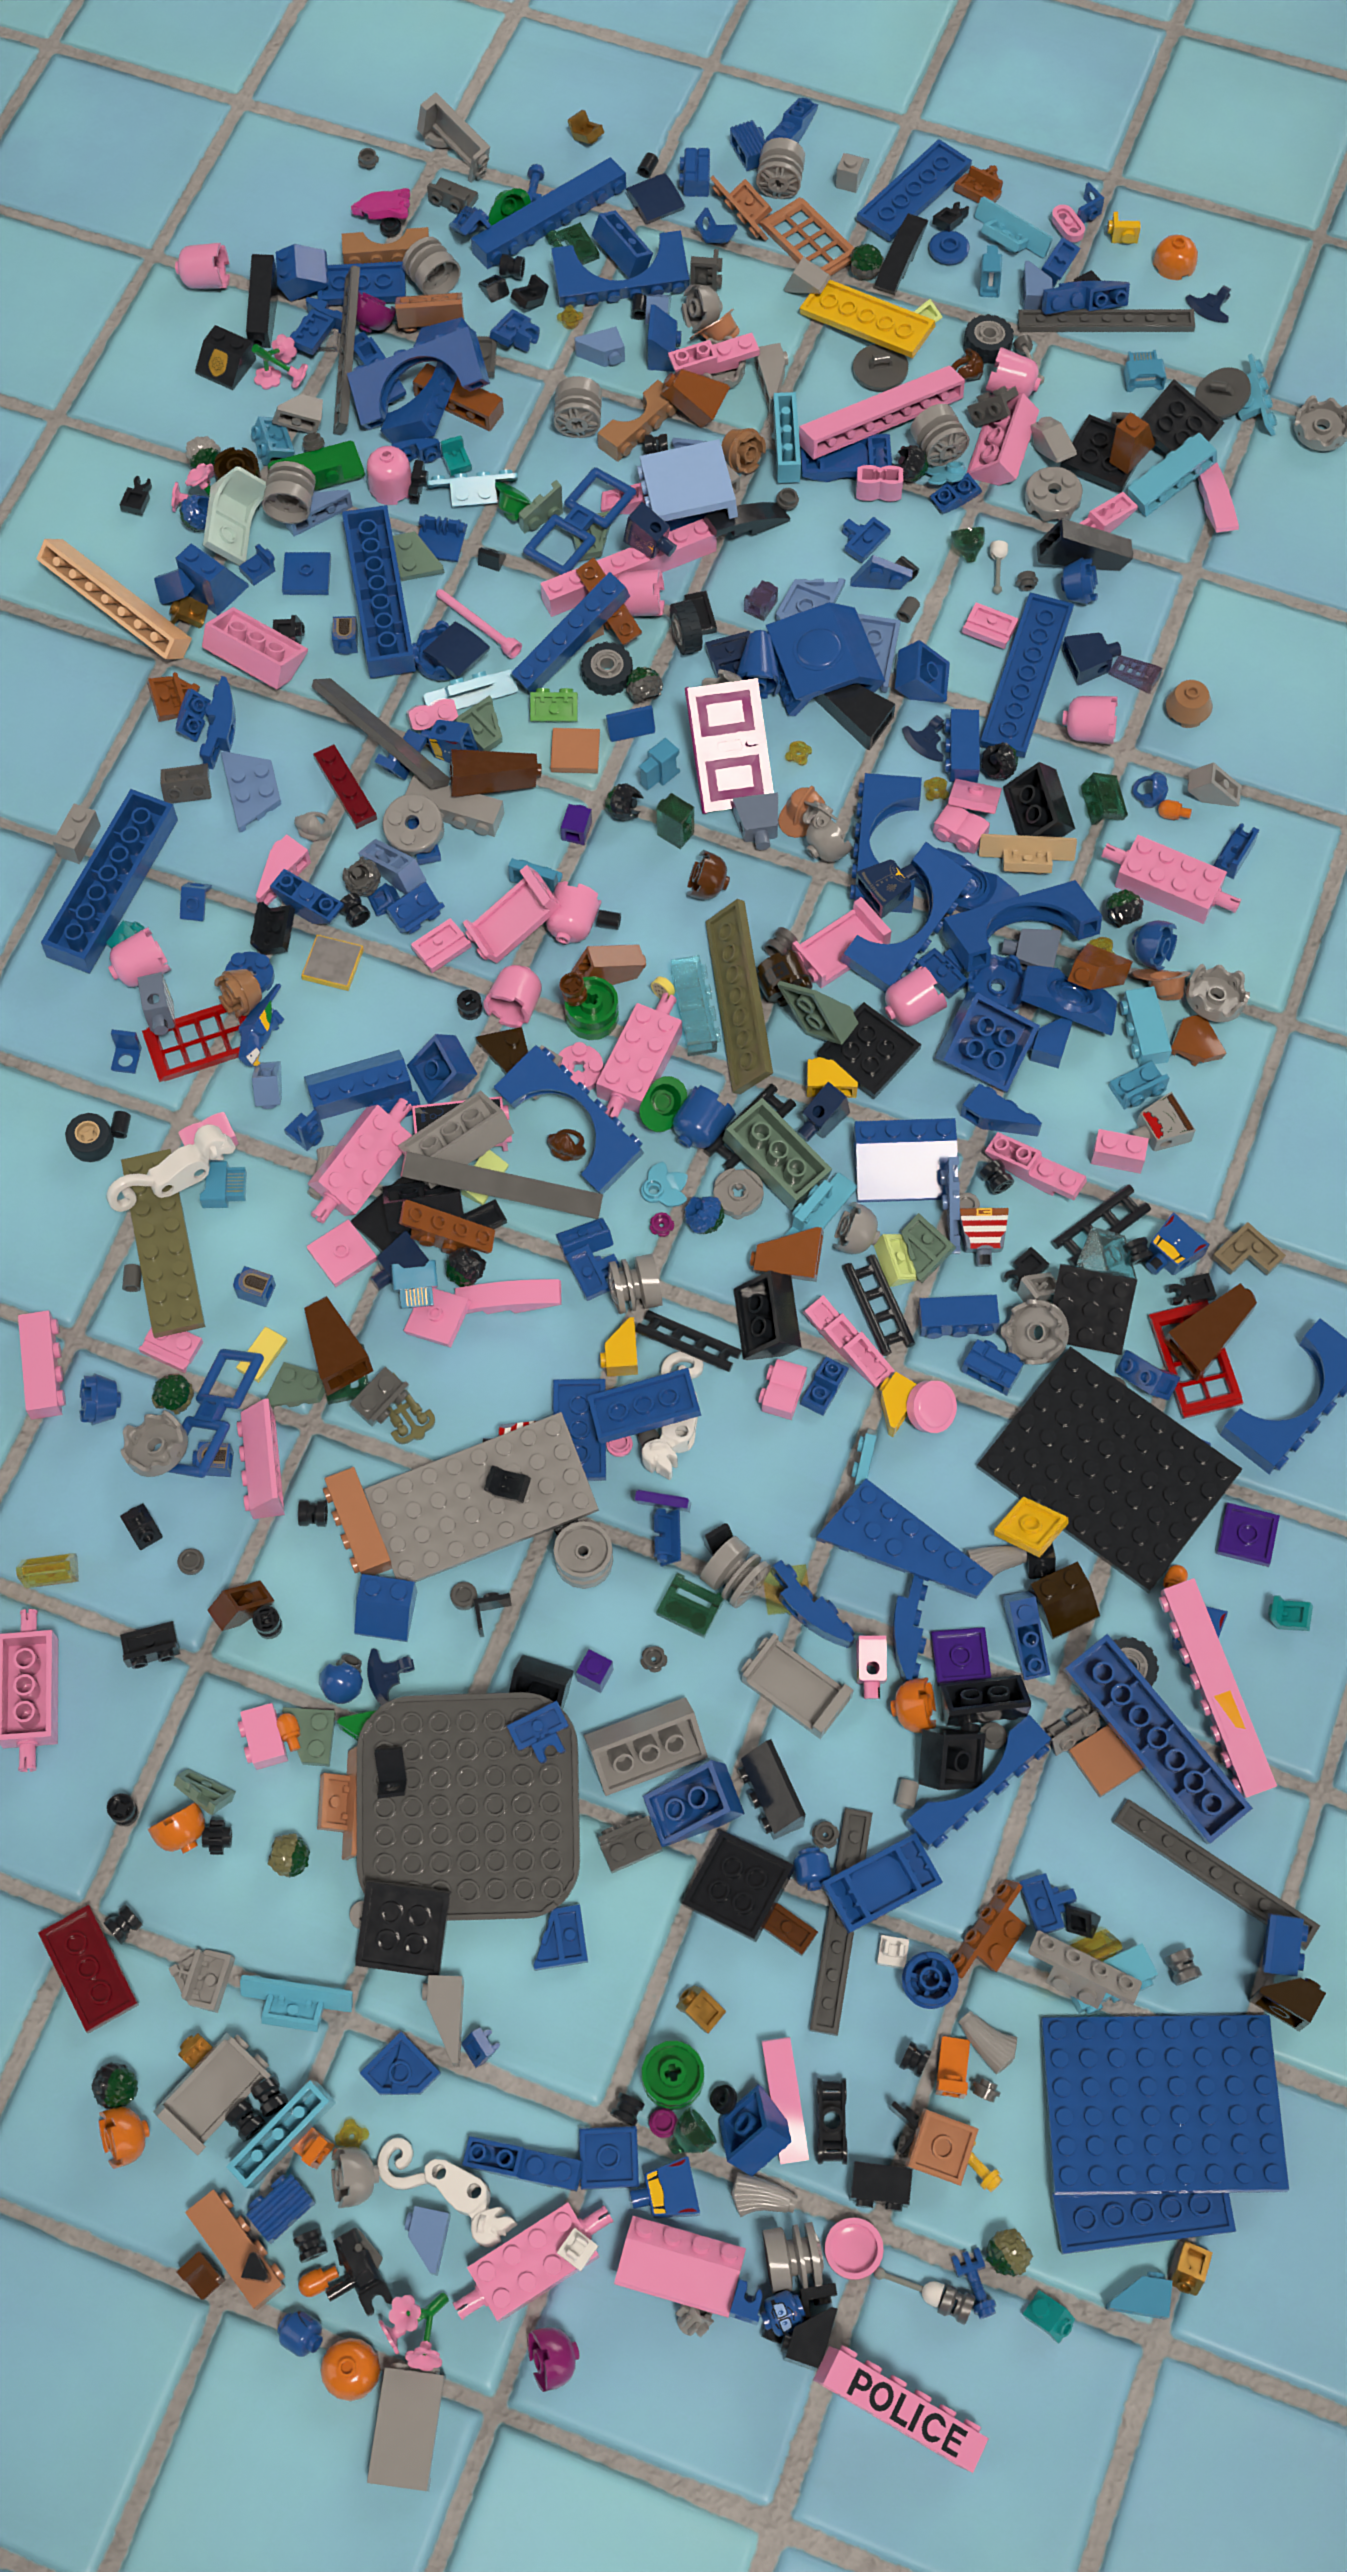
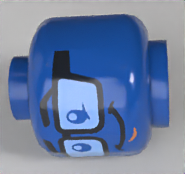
M787 2290L765 2299L763 2304L765 2311L760 2313L766 2330L772 2329L777 2336H783L786 2332H792L794 2327L803 2323L802 2318L806 2317L798 2294L792 2295Z

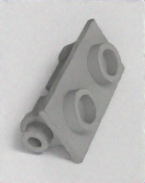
M817 801L813 803L804 802L809 806L802 818L806 825L810 824L818 829H822L830 819L837 821L838 818L832 815L834 810L824 803L820 804Z
M1089 1706L1086 1708L1081 1707L1067 1717V1721L1071 1724L1069 1727L1061 1720L1046 1730L1051 1738L1050 1744H1053L1056 1756L1063 1751L1070 1750L1077 1742L1093 1735L1097 1729L1101 1728L1097 1711L1093 1712Z

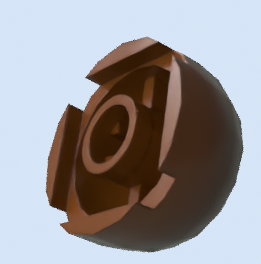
M702 850L699 856L703 858L700 863L695 861L687 885L689 888L692 887V890L688 891L687 895L697 899L709 900L719 895L721 890L725 891L727 889L730 877L727 876V866L721 857Z

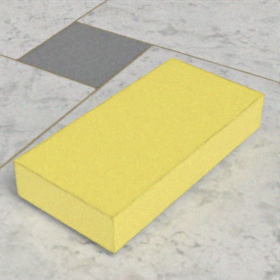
M266 1326L247 1351L260 1353L264 1357L254 1378V1381L258 1383L288 1342L287 1338ZM240 1361L236 1367L237 1371L245 1375L250 1363Z

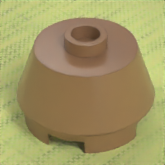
M753 428L733 429L726 434L721 444L725 461L737 473L745 472L748 474L755 471L759 467L757 462L760 459L761 453L765 454L766 452L765 439Z
M1197 680L1181 682L1168 694L1166 699L1168 717L1181 723V727L1184 728L1199 726L1201 722L1210 716L1213 708L1207 687Z
M247 969L224 971L221 976L215 979V986H220L222 993L218 997L221 1004L228 1013L234 1012L236 1018L242 1015L247 1016L262 1000L260 984Z

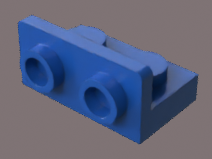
M465 206L449 226L454 232L466 236V234L470 235L478 225L489 229L491 224L487 221L489 219L488 215L482 209L478 210L476 207Z
M311 309L308 315L303 317L296 331H293L290 335L294 340L297 354L302 350L314 355L336 325L335 318Z
M423 882L385 907V910L400 933L409 932L411 934L422 927L420 923L428 919L431 921L441 914L440 910L445 905L443 902H438L427 882Z

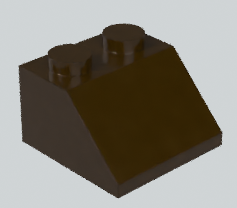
M1078 1561L1031 1583L1028 1591L1036 1596L1039 1616L1052 1640L1100 1617L1091 1584Z
M1297 1978L1263 1986L1251 1996L1249 2002L1300 2032L1311 2023L1326 1993L1320 1990L1321 1986L1317 1982L1309 1978H1305V1980Z

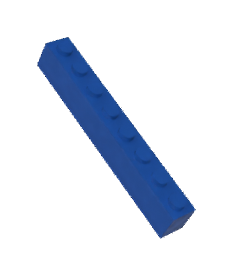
M611 157L497 222L489 229L487 228L471 237L472 254L487 270L498 265L502 254H509L510 256L517 254L525 247L534 244L537 240L551 234L561 226L570 223L573 219L587 213L616 194L621 193L626 189V172Z

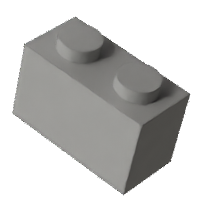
M73 804L53 840L58 857L77 864L81 863L101 827L95 810Z

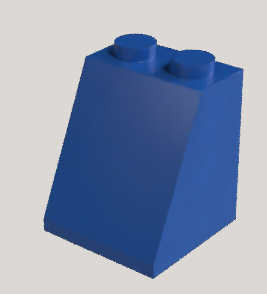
M192 543L175 558L178 569H182L195 586L188 595L208 605V609L217 616L249 587L247 582Z

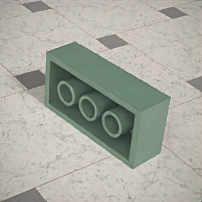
M763 1098L726 1129L722 1139L791 1211L808 1197L809 1192L816 1184L820 1186L824 1180H827L832 1171V1168Z

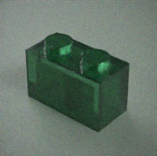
M670 793L656 807L657 835L681 849L694 834V806Z

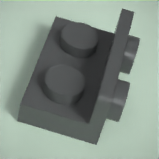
M442 177L439 178L436 184L429 183L427 186L428 200L430 202L450 209L455 213H460L465 206L472 208L478 200V192Z
M714 249L713 258L691 256L690 285H706L713 288L716 293L717 288L721 289L722 275H719L718 272H722L723 258H719V249Z
M208 763L161 769L160 784L165 802L172 804L210 799L212 797Z
M384 1367L349 1406L372 1427L377 1421L382 1424L391 1414L389 1409L393 1404L400 1405L409 1395L406 1392L409 1384L406 1381L403 1383L389 1369Z
M635 1816L627 1821V1825L618 1829L616 1826L607 1828L601 1832L602 1836L598 1837L599 1846L611 1873L662 1852V1847L649 1816Z

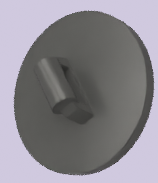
M874 344L858 352L853 362V373L858 382L872 390L886 391L899 386L906 379L908 361L905 355Z
M1232 367L1221 368L1211 372L1200 382L1195 397L1220 419L1227 418L1239 412L1246 405L1251 395V383L1243 371Z

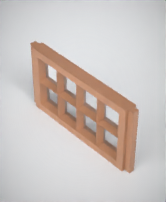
M801 197L760 221L762 229L798 264L804 257L798 250L808 243L817 251L806 257V259L811 261L822 255L829 263L820 269L830 276L852 263L849 255L854 247ZM802 210L809 218L797 225L790 217ZM786 220L794 228L781 235L774 227ZM814 222L821 230L809 236L802 228ZM798 231L805 240L793 246L786 238ZM826 233L833 241L821 248L814 240ZM838 245L845 253L833 260L826 251Z

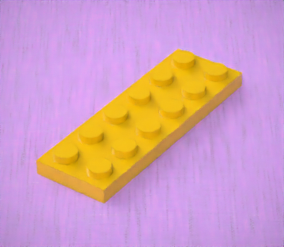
M833 280L828 281L821 294L810 293L799 308L801 315L910 358H914L936 327L935 320Z

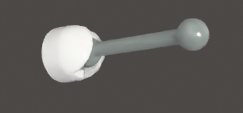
M1001 540L993 541L990 544V555L996 560V580L993 587L995 594L1002 592V587L1000 586L1001 560L1008 553V543Z
M880 2267L874 2271L876 2279H887L922 2293V2297L927 2304L936 2308L939 2307L945 2284L933 2281L925 2286H921L888 2274Z

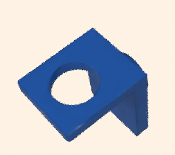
M1090 182L1086 183L1083 198L1087 204L1081 206L1077 214L1083 224L1094 220L1102 214L1104 197ZM1090 192L1093 193L1095 197L1094 200L1091 199Z
M704 208L695 220V224L705 243H726L738 229L736 224L717 225L708 208ZM705 217L709 222L707 230L703 227V219Z
M188 882L181 886L180 919L204 921L206 892L212 889V885Z
M112 1029L111 1036L116 1049L111 1070L135 1074L142 1049L136 1032ZM124 1055H129L133 1058V1061L129 1066H121L119 1059Z

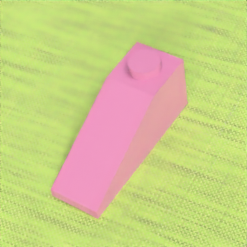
M287 834L281 840L276 841L270 850L256 893L257 903L264 902L268 906L277 897L270 889V885L283 869L298 876L311 863L308 849Z

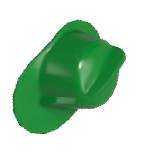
M521 188L500 192L496 196L489 212L488 222L491 226L530 204L531 200L528 193Z
M496 482L495 486L500 491L499 509L504 511L506 518L514 522L517 521L519 512L532 502L518 489L502 482Z
M663 1076L655 1080L644 1096L639 1108V1115L642 1123L649 1130L664 1132L673 1126L674 1116L687 1098V1090L679 1079L672 1076Z

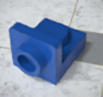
M260 544L255 546L257 554L239 566L240 573L253 586L275 572L273 562L275 558L269 549H264Z

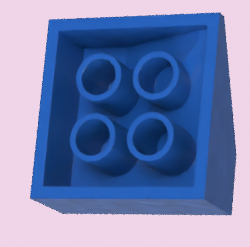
M968 991L935 1058L1007 1093L1040 1025L977 992Z

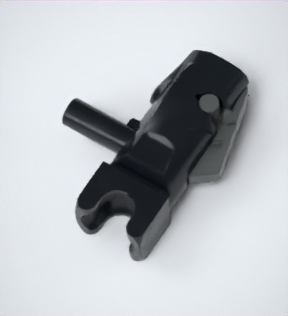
M353 2228L333 2240L339 2265L344 2266L347 2274L344 2276L345 2280L325 2291L330 2302L355 2289L368 2317L374 2314L372 2300L375 2296L381 2295L386 2303L392 2304L394 2298L378 2270L383 2257L359 2229Z

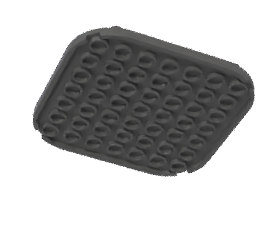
M524 1692L419 1695L396 1698L380 1706L369 1720L367 1719L357 1744V1875L364 1895L367 1880L451 1891L447 1921L528 1919L545 1915L559 1907L574 1889L580 1871L578 1739L575 1728L563 1709L561 1708L570 1727L557 1734L566 1752L560 1754L555 1746L550 1745L545 1749L547 1761L544 1764H540L532 1746L518 1751L507 1725L553 1703V1701L544 1696ZM402 1747L408 1779L406 1795L378 1799L379 1778L374 1754L375 1750ZM391 1787L386 1789V1791H393L399 1787Z

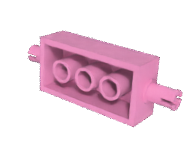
M1137 835L1130 850L1124 851L1109 843L1106 844L1103 850L1102 858L1121 865L1115 884L1116 888L1132 891L1142 899L1199 923H1205L1212 907L1215 905L1236 913L1242 900L1222 892L1227 871L1143 836Z
M663 993L655 1010L637 1003L596 1083L597 1097L609 1102L606 1107L608 1110L605 1113L611 1119L614 1116L618 1118L622 1108L639 1114L641 1102L655 1080L661 1078L682 1036V1020L669 1015L677 1001L673 995H670L669 999H667L668 993Z
M400 1098L389 1114L379 1105L366 1107L307 1183L323 1197L318 1206L311 1212L313 1218L317 1216L315 1220L324 1223L334 1208L344 1216L355 1215L402 1155L398 1145L412 1136L400 1124L413 1108L411 1104L406 1106L408 1101Z
M26 1609L20 1611L21 1632L0 1634V1746L3 1749L19 1748L18 1771L28 1772V1769H30V1772L36 1771V1747L58 1744V1638L52 1630L37 1631L38 1611L35 1609H28L29 1613H26Z
M566 2203L468 2266L467 2269L476 2285L474 2286L475 2290L458 2301L453 2302L457 2311L467 2305L457 2312L462 2320L465 2319L466 2316L485 2305L486 2307L489 2306L494 2317L500 2323L578 2272V2269L558 2255L557 2252L574 2228L591 2240V2235L608 2224L613 2223L614 2221L610 2214L598 2220L608 2213L604 2205L601 2206L600 2209L582 2220L576 2217L569 2203ZM595 2251L586 2266L599 2258L597 2251Z

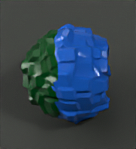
M192 495L181 502L182 505L179 509L181 521L191 530L205 531L209 503L207 496Z
M693 1196L684 1209L686 1223L697 1234H708L717 1231L718 1227L723 1223L725 1216L721 1201L717 1197L699 1198Z

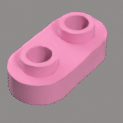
M1056 206L1052 212V223L1068 241L1073 243L1081 241L1085 233L1083 222L1070 206Z

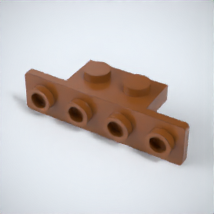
M592 558L576 569V573L589 592L606 576L595 558ZM625 604L604 623L608 630L613 629L623 645L628 644L642 634L641 629Z
M410 1200L403 1201L399 1223L412 1228L411 1239L419 1241V1244L441 1248L447 1254L465 1246L486 1254L492 1252L495 1236L494 1229Z
M1005 1880L996 1888L994 1897L988 1906L981 1911L980 1918L975 1926L967 1932L963 1944L951 1956L950 1961L957 1970L958 1978L962 1979L976 1958L991 1971L997 1972L1027 1927L1025 1923L1009 1910V1907L1023 1887L1019 1882Z

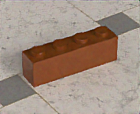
M426 363L413 380L415 397L431 379L436 368L435 366ZM457 377L445 411L490 432L504 414L503 398L482 388L468 391L462 387Z

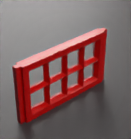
M222 1004L175 1018V1027L168 1029V1032L174 1031L178 1045L164 1050L158 1035L154 1034L149 1027L143 1030L142 1033L159 1082H166L238 1058L240 1046L232 1049L227 1034L238 1031L239 1026L247 1016L242 1015L238 1017L240 1025L225 1029L220 1015L227 1013ZM215 1017L219 1032L204 1036L200 1021ZM194 1023L199 1038L184 1043L179 1028ZM221 1036L226 1051L211 1056L206 1041ZM201 1043L206 1058L190 1062L186 1047ZM180 1050L185 1065L170 1069L165 1054Z
M1208 1301L1148 1315L1166 1371L1178 1375L1176 1367L1183 1364L1179 1360L1173 1361L1170 1350L1164 1343L1165 1335L1162 1326L1178 1322L1181 1324L1209 1305ZM1225 1348L1218 1356L1222 1369L1221 1373L1208 1376L1203 1375L1198 1381L1191 1379L1180 1382L1179 1380L1173 1393L1183 1419L1243 1405L1242 1395ZM1225 1378L1230 1393L1211 1397L1206 1382ZM1201 1383L1206 1398L1187 1402L1183 1387Z

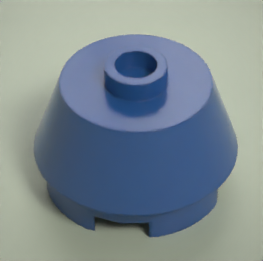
M1082 557L1064 567L1063 577H1061L1062 591H1065L1068 601L1083 604L1097 601L1098 594L1094 593V589H1096L1098 579L1096 567L1091 566L1093 563L1092 558L1084 559Z
M95 1373L93 1376H84V1379L81 1380L79 1398H81V1408L84 1409L79 1411L81 1422H90L91 1425L114 1419L116 1410L120 1408L121 1394L117 1392L116 1381Z
M931 1951L919 1953L913 1956L903 1969L902 1986L904 1992L919 2007L926 2009L943 2007L953 1999L958 1989L959 1979L957 1970L953 1963L940 1953Z

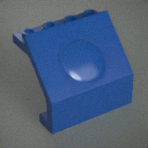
M828 602L766 625L767 633L772 639L781 680V690L779 692L790 716H796L811 699L818 695L854 683H860L861 686L875 693L885 682L855 607Z

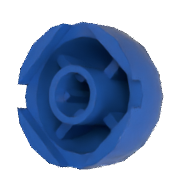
M1161 920L1147 922L1139 931L1135 932L1132 939L1136 958L1143 965L1151 969L1163 970L1165 968L1161 966L1165 958L1168 961L1171 960L1176 947L1177 935L1173 934V929H1177L1176 925Z

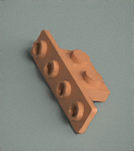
M712 175L710 179L715 184L712 188L719 197L724 195L726 197L724 202L732 211L735 208L738 210L737 217L744 225L747 222L751 225L748 229L756 238L761 236L764 241L768 240V237L758 226L760 221L772 211L768 203L746 179L729 194Z
M357 1746L348 1751L347 1775L331 1773L320 1775L317 1830L343 1833L342 1860H349L357 1855Z

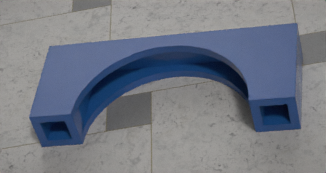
M681 230L659 233V250L653 263L640 275L626 280H608L594 275L578 260L573 245L551 248V260L559 307L574 308L577 305H595L603 301L617 302L620 299H632L636 294L647 296L649 294L662 295L669 292L682 293L689 286L690 279Z
M461 317L423 327L415 344L418 342H429L434 340L436 335L449 334L454 332V329L459 326L469 325ZM437 362L435 371L424 389L406 405L387 413L381 431L392 444L410 439L435 436L458 377L455 371L449 365Z
M459 326L452 333L436 335L434 340L418 342L411 349L398 350L393 353V356L377 358L372 364L357 366L353 369L354 371L347 373L361 426L371 430L383 425L388 413V401L394 384L406 370L422 362L436 361L449 365L457 374L462 387L468 391H473L490 384L476 331L469 326Z
M865 773L864 783L859 782L858 797H863L862 803L858 802L856 817H861V823H856L855 837L859 838V844L854 843L853 858H858V863L852 866L853 879H856L858 871L879 864L870 846V838L877 826L894 814L905 811H919L922 777ZM910 880V896L891 912L912 913L915 880ZM851 885L850 899H855L856 901L862 897L873 909L857 886Z
M927 842L924 843L910 863L916 869L917 877L922 882L928 897L929 912L925 926L912 938L895 944L875 943L857 935L840 959L842 963L884 993H886L891 985L903 978L901 975L906 969L909 972L918 961L915 958L919 951L925 952L932 942L929 939L933 932L938 934L943 927L942 919L946 914L952 915L959 905L956 902L960 895L965 897L972 887V884L969 882L973 874Z
M1074 880L944 917L942 936L968 973L990 966L991 946L988 940L993 933L1008 924L1020 921L1048 922L1066 929L1077 940L1100 934L1102 914L1077 881Z
M535 1045L494 1088L514 1109L532 1097L545 1094L562 1095L581 1104L590 1114L596 1134L593 1156L581 1175L599 1194H604L644 1154L640 1148L643 1143L633 1133L628 1136L622 1130L625 1125L616 1116L611 1119L605 1113L608 1110L606 1106L598 1099L593 1101L588 1096L590 1091L580 1081L576 1084L570 1079L573 1074L563 1064L558 1067L552 1061L555 1056L546 1047L541 1050Z
M1321 1318L1304 1335L1299 1345L1311 1357L1318 1372L1320 1387L1316 1403L1305 1413L1280 1421L1258 1418L1240 1408L1225 1424L1220 1433L1222 1438L1269 1475L1275 1468L1279 1471L1289 1460L1286 1455L1291 1450L1296 1452L1305 1442L1302 1437L1307 1431L1312 1434L1320 1425L1321 1421L1318 1419L1324 1413L1328 1416L1337 1405L1334 1402L1339 1395L1343 1398L1347 1394V1338Z

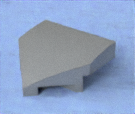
M198 1949L193 1956L179 1965L174 1964L168 1969L177 1982L182 1993V1999L186 2000L188 2005L218 2013L235 1957L207 1949L205 1951Z

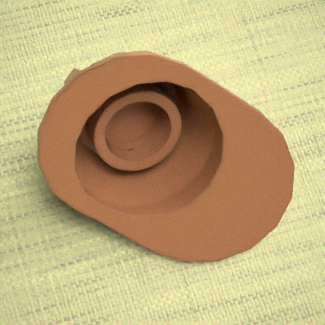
M734 308L718 321L700 330L689 339L692 340L699 336H703L706 340L713 338L718 341L723 340L725 336L735 338L740 330L731 315Z
M811 785L810 788H799L794 791L782 809L778 818L779 827L787 836L794 838L806 836L809 825H806L802 818L809 806L804 803L805 801L810 803L817 801L820 804H825L823 798L815 791L814 786Z
M1139 969L1132 973L1136 978L1147 980L1149 987L1154 986L1157 998L1160 1000H1179L1183 998L1185 977L1191 974L1188 971L1174 972L1154 969Z

